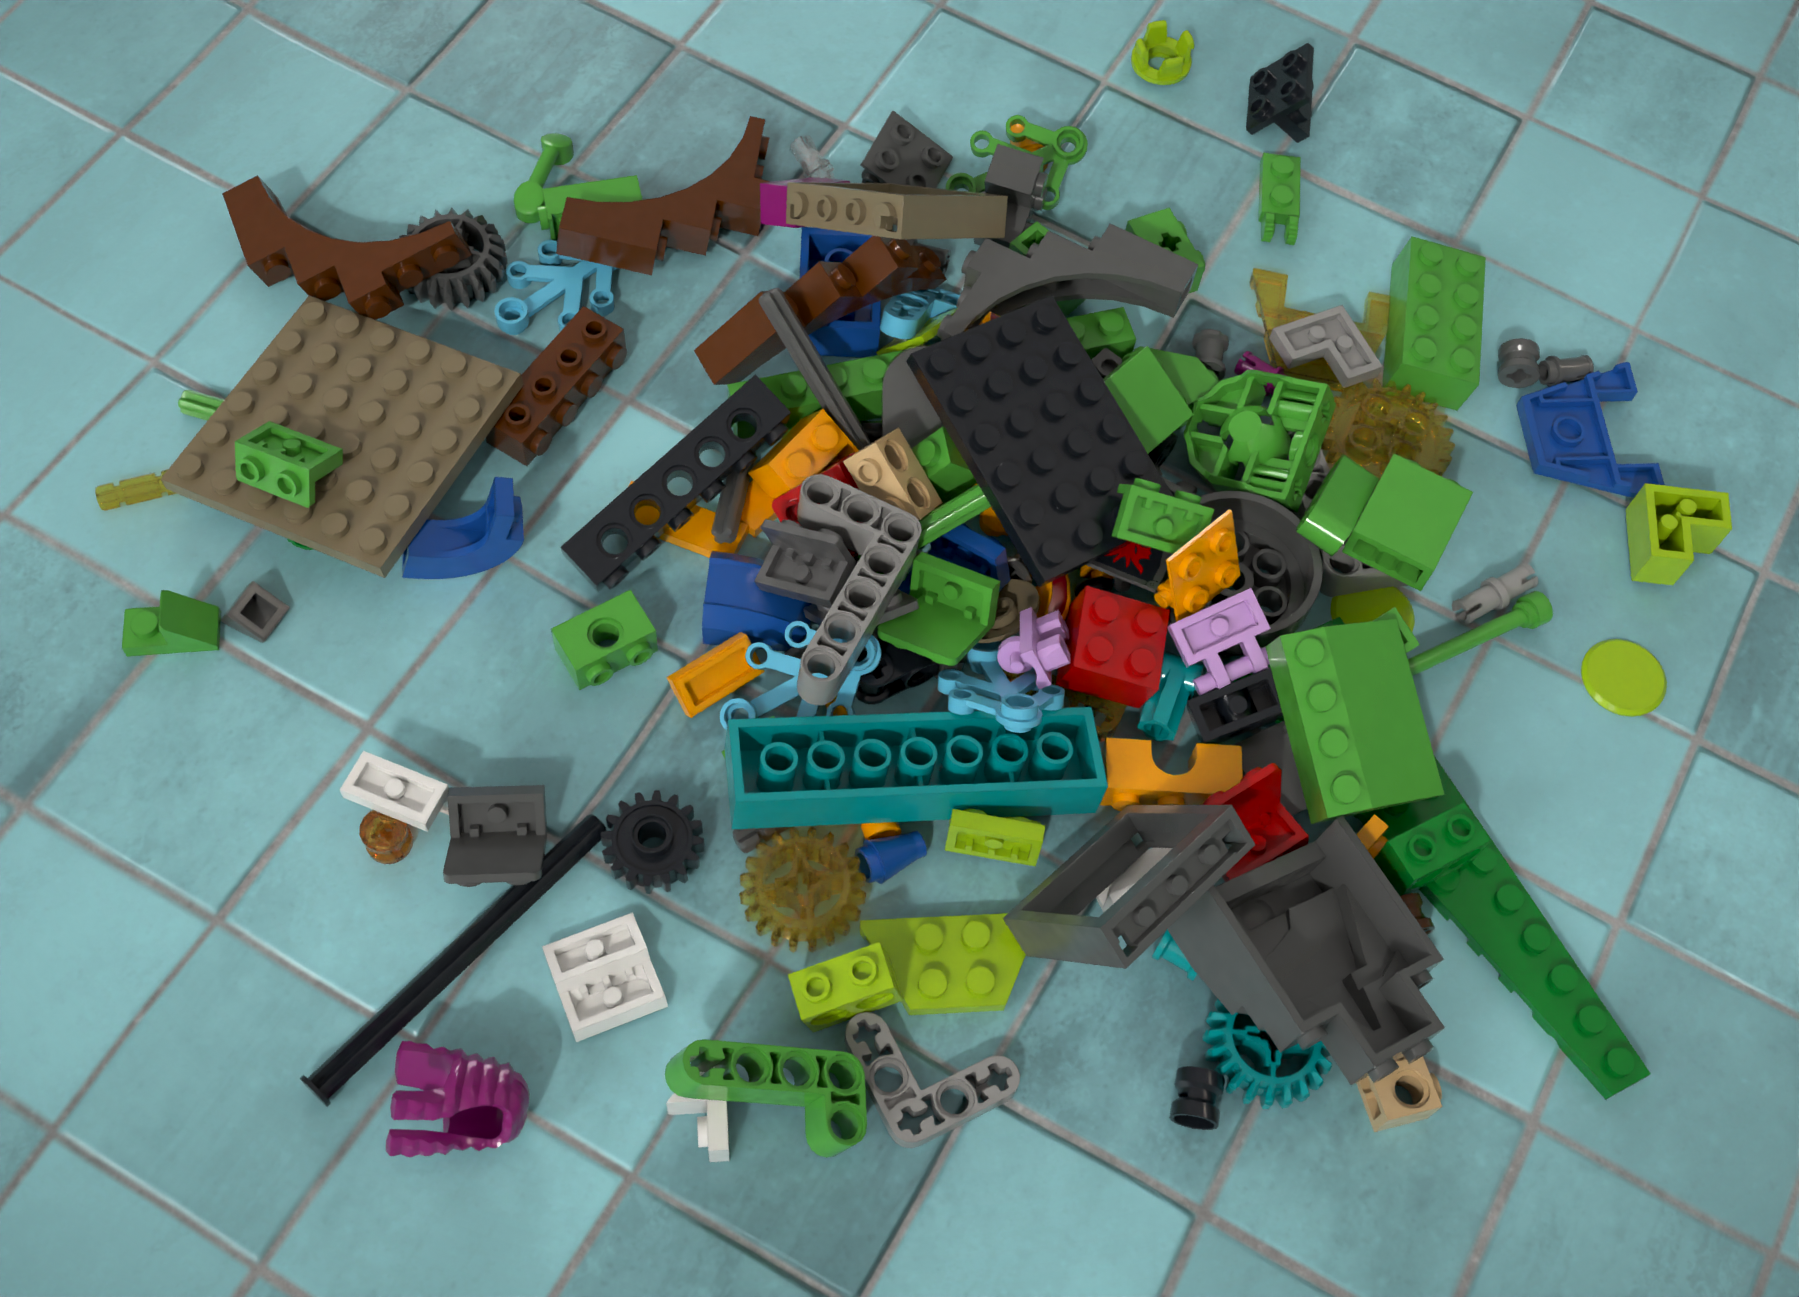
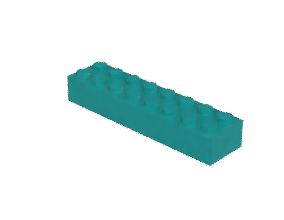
M1071 707L1053 711L1043 709L1042 722L1025 733H1015L1006 730L1004 725L996 720L995 715L983 711H974L967 715L952 712L728 719L724 749L732 829L950 820L952 809L962 811L965 809H978L987 815L996 817L1096 813L1108 788L1092 707Z

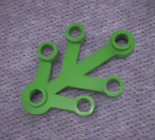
M1014 115L1007 120L1006 135L1008 139L1013 142H1021L1027 138L1045 147L1031 152L992 138V135L987 131H977L972 135L970 147L972 153L977 157L993 156L997 144L1042 157L1043 166L1053 162L1046 187L1049 192L1055 195V198L1049 202L1045 201L1042 208L1044 210L1054 209L1058 205L1060 200L1059 188L1068 166L1080 162L1086 155L1088 147L1085 134L1076 127L1064 126L1054 132L1029 123L1021 115ZM1014 124H1021L1024 130L1017 134L1013 133L1010 128ZM980 139H984L989 142V145L984 149H979L975 146V143ZM1066 142L1074 144L1075 149L1071 152H1065L1061 146ZM987 172L974 178L967 173H956L948 179L946 189L958 190L964 188L968 192H984Z

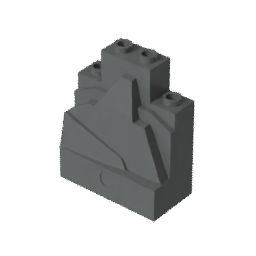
M1344 816L1335 819L1316 841L1216 887L1213 885L1168 928L1169 933L1193 970L1231 1015L1235 1012L1249 1015L1258 1030L1267 1031L1280 1053L1296 1044H1299L1302 1050H1305L1322 1041L1350 1085L1367 1076L1371 1078L1373 1083L1380 1081L1399 1068L1396 1061L1402 1057H1405L1409 1064L1418 1060L1434 1049L1429 1040L1445 1028L1419 991V989L1433 980L1429 972L1443 961L1444 958Z

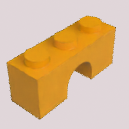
M1106 737L1101 755L1108 788L1100 805L1112 806L1117 811H1122L1127 805H1203L1205 800L1215 792H1226L1240 783L1243 778L1242 747L1237 745L1196 743L1188 760V772L1181 775H1171L1163 772L1154 763L1151 740Z

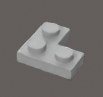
M1343 305L1273 328L1269 337L1288 369L1324 357L1343 388L1377 377L1383 368Z

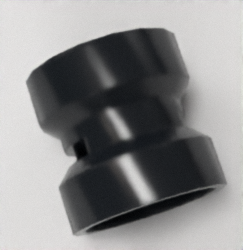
M1185 1066L1178 1068L1174 1085L1178 1089L1179 1098L1171 1103L1170 1120L1178 1125L1192 1129H1217L1219 1126L1220 1110L1215 1103L1217 1098L1223 1094L1224 1076L1216 1071L1202 1067Z

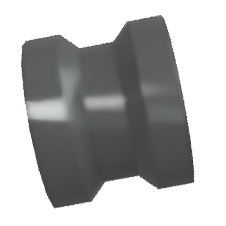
M1519 338L1506 341L1500 346L1498 358L1501 365L1498 368V379L1503 385L1512 388H1525L1538 381L1540 378V368L1537 361L1540 358V349L1536 342L1530 339Z

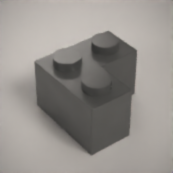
M997 144L985 178V194L1008 196L1005 238L987 239L1009 248L1011 241L1034 224L1030 223L1035 209L1042 210L1048 193V188L1046 187L1048 174L1043 173L1042 157ZM974 238V244L981 246L985 238Z

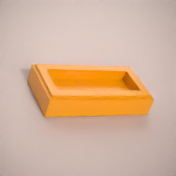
M739 632L666 677L685 715L690 718L694 717L765 672L764 670L752 668L746 661L745 653L751 645L747 634ZM754 651L753 660L756 664L760 665L759 658Z

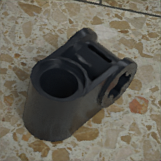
M884 642L880 644L882 656L879 665L871 673L861 676L856 697L865 704L875 705L882 703L884 700L906 689L919 686L931 679L938 672L939 664L927 657L907 649L897 648L889 642ZM867 651L862 652L856 662L863 661L867 657Z

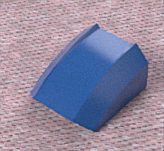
M712 551L709 559L703 603V644L720 645L739 632L747 634L751 644L762 642L768 644L773 650L787 651L792 647L785 639L787 626L794 621H802L810 625L811 620L805 617L804 608L812 605V603L760 590L754 581L765 560L739 554ZM799 626L793 630L792 639L795 643L801 642L806 636L805 628Z

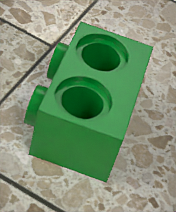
M1465 802L1388 840L1374 860L1399 896L1413 893L1474 861L1491 840Z

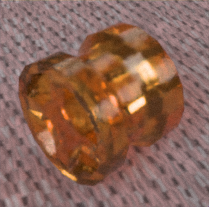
M372 810L363 818L360 824L359 835L369 856L376 862L394 864L403 860L410 853L413 846V836L407 823Z

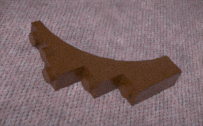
M750 116L743 138L731 156L711 175L683 190L658 198L633 202H597L567 197L559 225L556 254L652 276L655 260H664L666 247L706 256L709 240L717 242L720 228L758 236L761 226L760 183L770 182L762 179L764 166L757 164L758 159L765 160L770 138L762 135L765 119Z
M258 175L222 193L247 265L268 287L294 274L297 284L308 296L327 301L345 292L348 303L359 315L374 320L383 318L390 312L404 306L400 292L421 283V281L447 268H451L458 262L472 256L467 242L451 221L419 234L390 241L354 242L326 237L307 230L290 219L278 197Z
M872 236L843 262L819 261L783 294L809 335L825 325L870 304L908 292L936 289L947 279L940 269V259L927 246H913L906 239ZM767 291L759 292L694 350L714 385L741 382L761 365L786 349L759 304V298Z

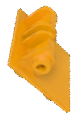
M1229 509L1166 559L1169 579L1158 585L1154 598L1160 607L1167 608L1170 606L1174 608L1176 622L1201 611L1208 602L1225 588L1232 586L1236 579L1240 577L1233 514Z

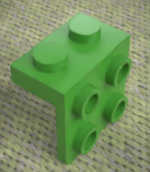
M921 552L913 559L909 594L918 599L919 609L881 623L878 626L877 636L879 639L889 642L897 648L907 649L927 657L935 663L954 666L994 626L1001 581Z

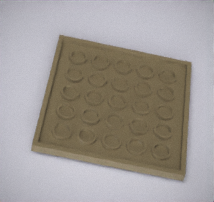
M308 296L162 476L161 481L167 490L385 578L524 383L521 373ZM271 421L343 449V465L315 482V503L306 508L238 481L235 465V441Z

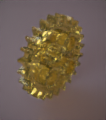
M1376 378L1369 389L1363 382L1357 383L1354 391L1346 387L1343 389L1340 397L1334 396L1336 407L1321 449L1328 450L1325 457L1327 463H1336L1344 454L1378 477L1379 480L1393 454L1413 460L1421 467L1442 477L1452 460L1450 454L1455 444L1449 440L1454 431L1453 429L1443 427L1448 419L1447 415L1435 416L1434 412L1439 405L1437 402L1428 405L1423 403L1426 395L1425 392H1421L1414 397L1410 395L1411 385L1407 384L1400 391L1396 390L1395 381H1390L1387 388H1382L1379 380Z

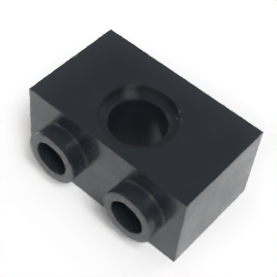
M1271 668L1228 684L1221 689H1215L1187 700L1186 709L1200 742L1204 744H1218L1284 718Z

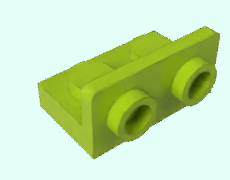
M952 809L945 851L1036 867L1043 844L1045 825H1042L1039 821L1029 820L1024 817L990 816L978 809H965L963 811Z

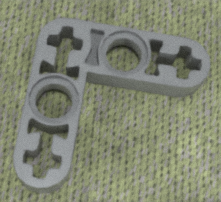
M870 1012L859 1013L852 1017L846 1026L844 1039L848 1053L853 1054L861 1062L865 1073V1087L891 1138L902 1147H919L991 1111L1013 1098L1019 1086L1020 1073L1015 1063L1005 1056L995 1055L920 1090L887 1024L880 1016ZM862 1026L868 1032L874 1030L878 1032L875 1035L874 1046L879 1056L885 1050H888L890 1053L889 1055L878 1057L869 1066H866L864 1062L870 1061L872 1057L865 1041L855 1042V1039L858 1038V1028ZM885 1067L896 1069L902 1077L900 1088L892 1092H885L879 1089L874 1080L877 1071ZM994 1069L998 1075L1006 1073L1009 1078L1005 1082V1090L1000 1091L999 1087L992 1085L982 1090L980 1097L984 1102L978 1103L975 1088L988 1081L990 1076L989 1070ZM968 1079H974L975 1088L971 1085ZM957 1089L963 1092L968 1100L967 1109L959 1114H950L945 1111L941 1105L940 1097L946 1090ZM931 1100L933 1113L941 1124L934 1125L932 1115L921 1121L918 1128L919 1134L913 1135L910 1129L901 1131L898 1126L902 1124L903 1113L908 1112L912 1118H916L927 1112L928 1106L924 1101Z

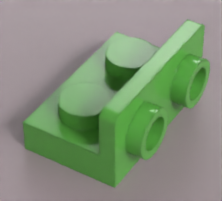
M268 421L235 441L236 478L240 482L308 508L315 503V482L343 465V449Z
M1135 478L1133 485L1119 484L1117 493L1123 494L1112 537L1174 554L1210 525L1214 509L1200 505L1202 497L1176 490L1174 497L1159 493L1160 484Z

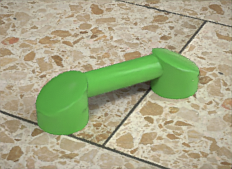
M550 133L541 137L542 153L529 180L522 183L514 193L515 213L522 222L536 223L540 221L537 206L545 205L542 189L553 165H564L570 162L574 156L572 140L564 134Z

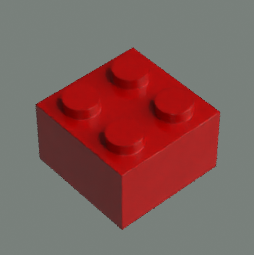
M1086 586L1069 606L1066 624L1069 629L1070 639L1066 640L1065 643L1070 653L1071 663L1058 668L1055 685L1139 709L1159 690L1170 610Z

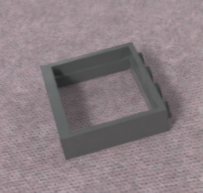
M1127 805L1013 908L1003 920L1026 956L1126 969L1255 846V843L1232 805ZM1139 833L1143 841L1135 847L1131 838ZM1150 847L1173 848L1100 917L1078 915ZM1120 935L1127 944V946L1123 950L1119 945L1120 941L1118 937Z

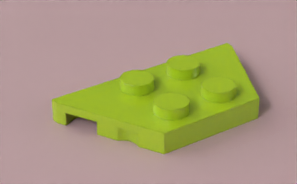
M1008 913L860 920L859 932L863 940H867L869 945L880 942L889 955L904 1000L901 1003L908 1015L1004 1011L1026 956L1003 920Z

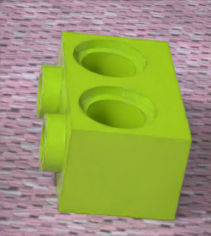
M880 942L788 974L801 1021L813 1033L850 1020L856 1014L873 1012L904 1001L890 957Z

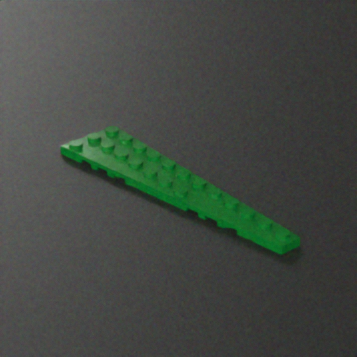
M1339 616L1315 628L1343 625L1345 623ZM1250 673V674H1248V675H1245V676H1243V677H1241V678H1239V679H1237V680H1234V682H1236V681H1238V680H1241V679H1243V678H1246V677H1248V676H1251V675H1253V674ZM1284 718L1279 719V720H1277V721H1275V722H1276V723L1282 722V721H1284ZM1435 757L1445 795L1353 816L1365 825L1375 814L1389 826L1383 836L1390 840L1465 802L1469 809L1470 807ZM1490 838V843L1474 861L1419 890L1446 921L1451 919L1469 939L1466 942L1478 957L1482 954L1501 975L1498 978L1510 993L1515 991L1532 1010L1533 1019L1548 1035L1556 1040L1564 1054L1604 1099L1607 1100L1643 1080L1651 1073Z

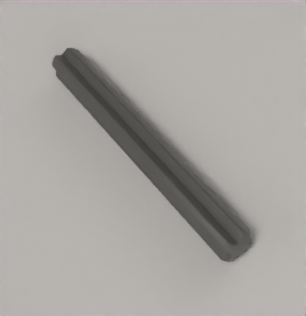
M774 288L765 292L759 298V304L822 409L825 410L858 450L871 444L870 438L782 290Z

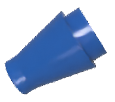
M913 831L908 834L865 840L862 847L855 849L854 856L858 871L867 883L870 884L876 881L879 884H883L917 859L925 857L927 855V848L922 835L918 831Z

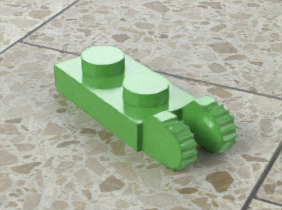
M1263 153L1260 161L1258 222H1261V241L1271 242L1275 232L1274 224L1285 225V244L1295 245L1300 217L1301 157Z

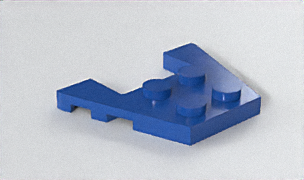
M1629 362L1617 364L1613 370L1604 373L1596 371L1587 374L1583 380L1568 385L1566 382L1521 396L1516 407L1533 474L1631 498L1637 495L1645 483L1665 485L1659 463H1616L1600 402L1633 400L1638 390Z

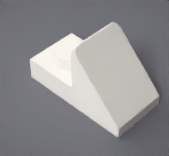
M674 1093L666 1103L668 1114L707 1113V1116L697 1117L698 1147H708L710 1162L730 1161L727 1101L684 1098Z

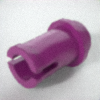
M1246 351L1243 354V358L1246 360L1244 361L1240 358L1234 369V373L1237 375L1243 374L1246 370H1258L1288 376L1284 374L1285 370L1281 366L1275 368L1253 355L1250 351ZM1267 383V386L1264 385L1265 396L1273 395L1276 387L1272 383Z

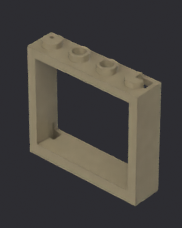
M788 182L786 224L894 239L1005 238L1008 196L894 183ZM893 225H897V231H892Z

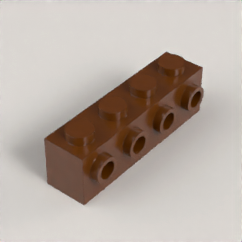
M583 306L522 373L524 385L486 436V442L525 466H528L537 455L541 456L549 448L554 435L562 426L566 427L573 421L578 408L583 402L597 394L604 378L612 369L616 370L623 364L627 355L624 329Z

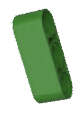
M1343 454L1324 478L1295 531L1330 556H1333L1354 529L1379 478Z

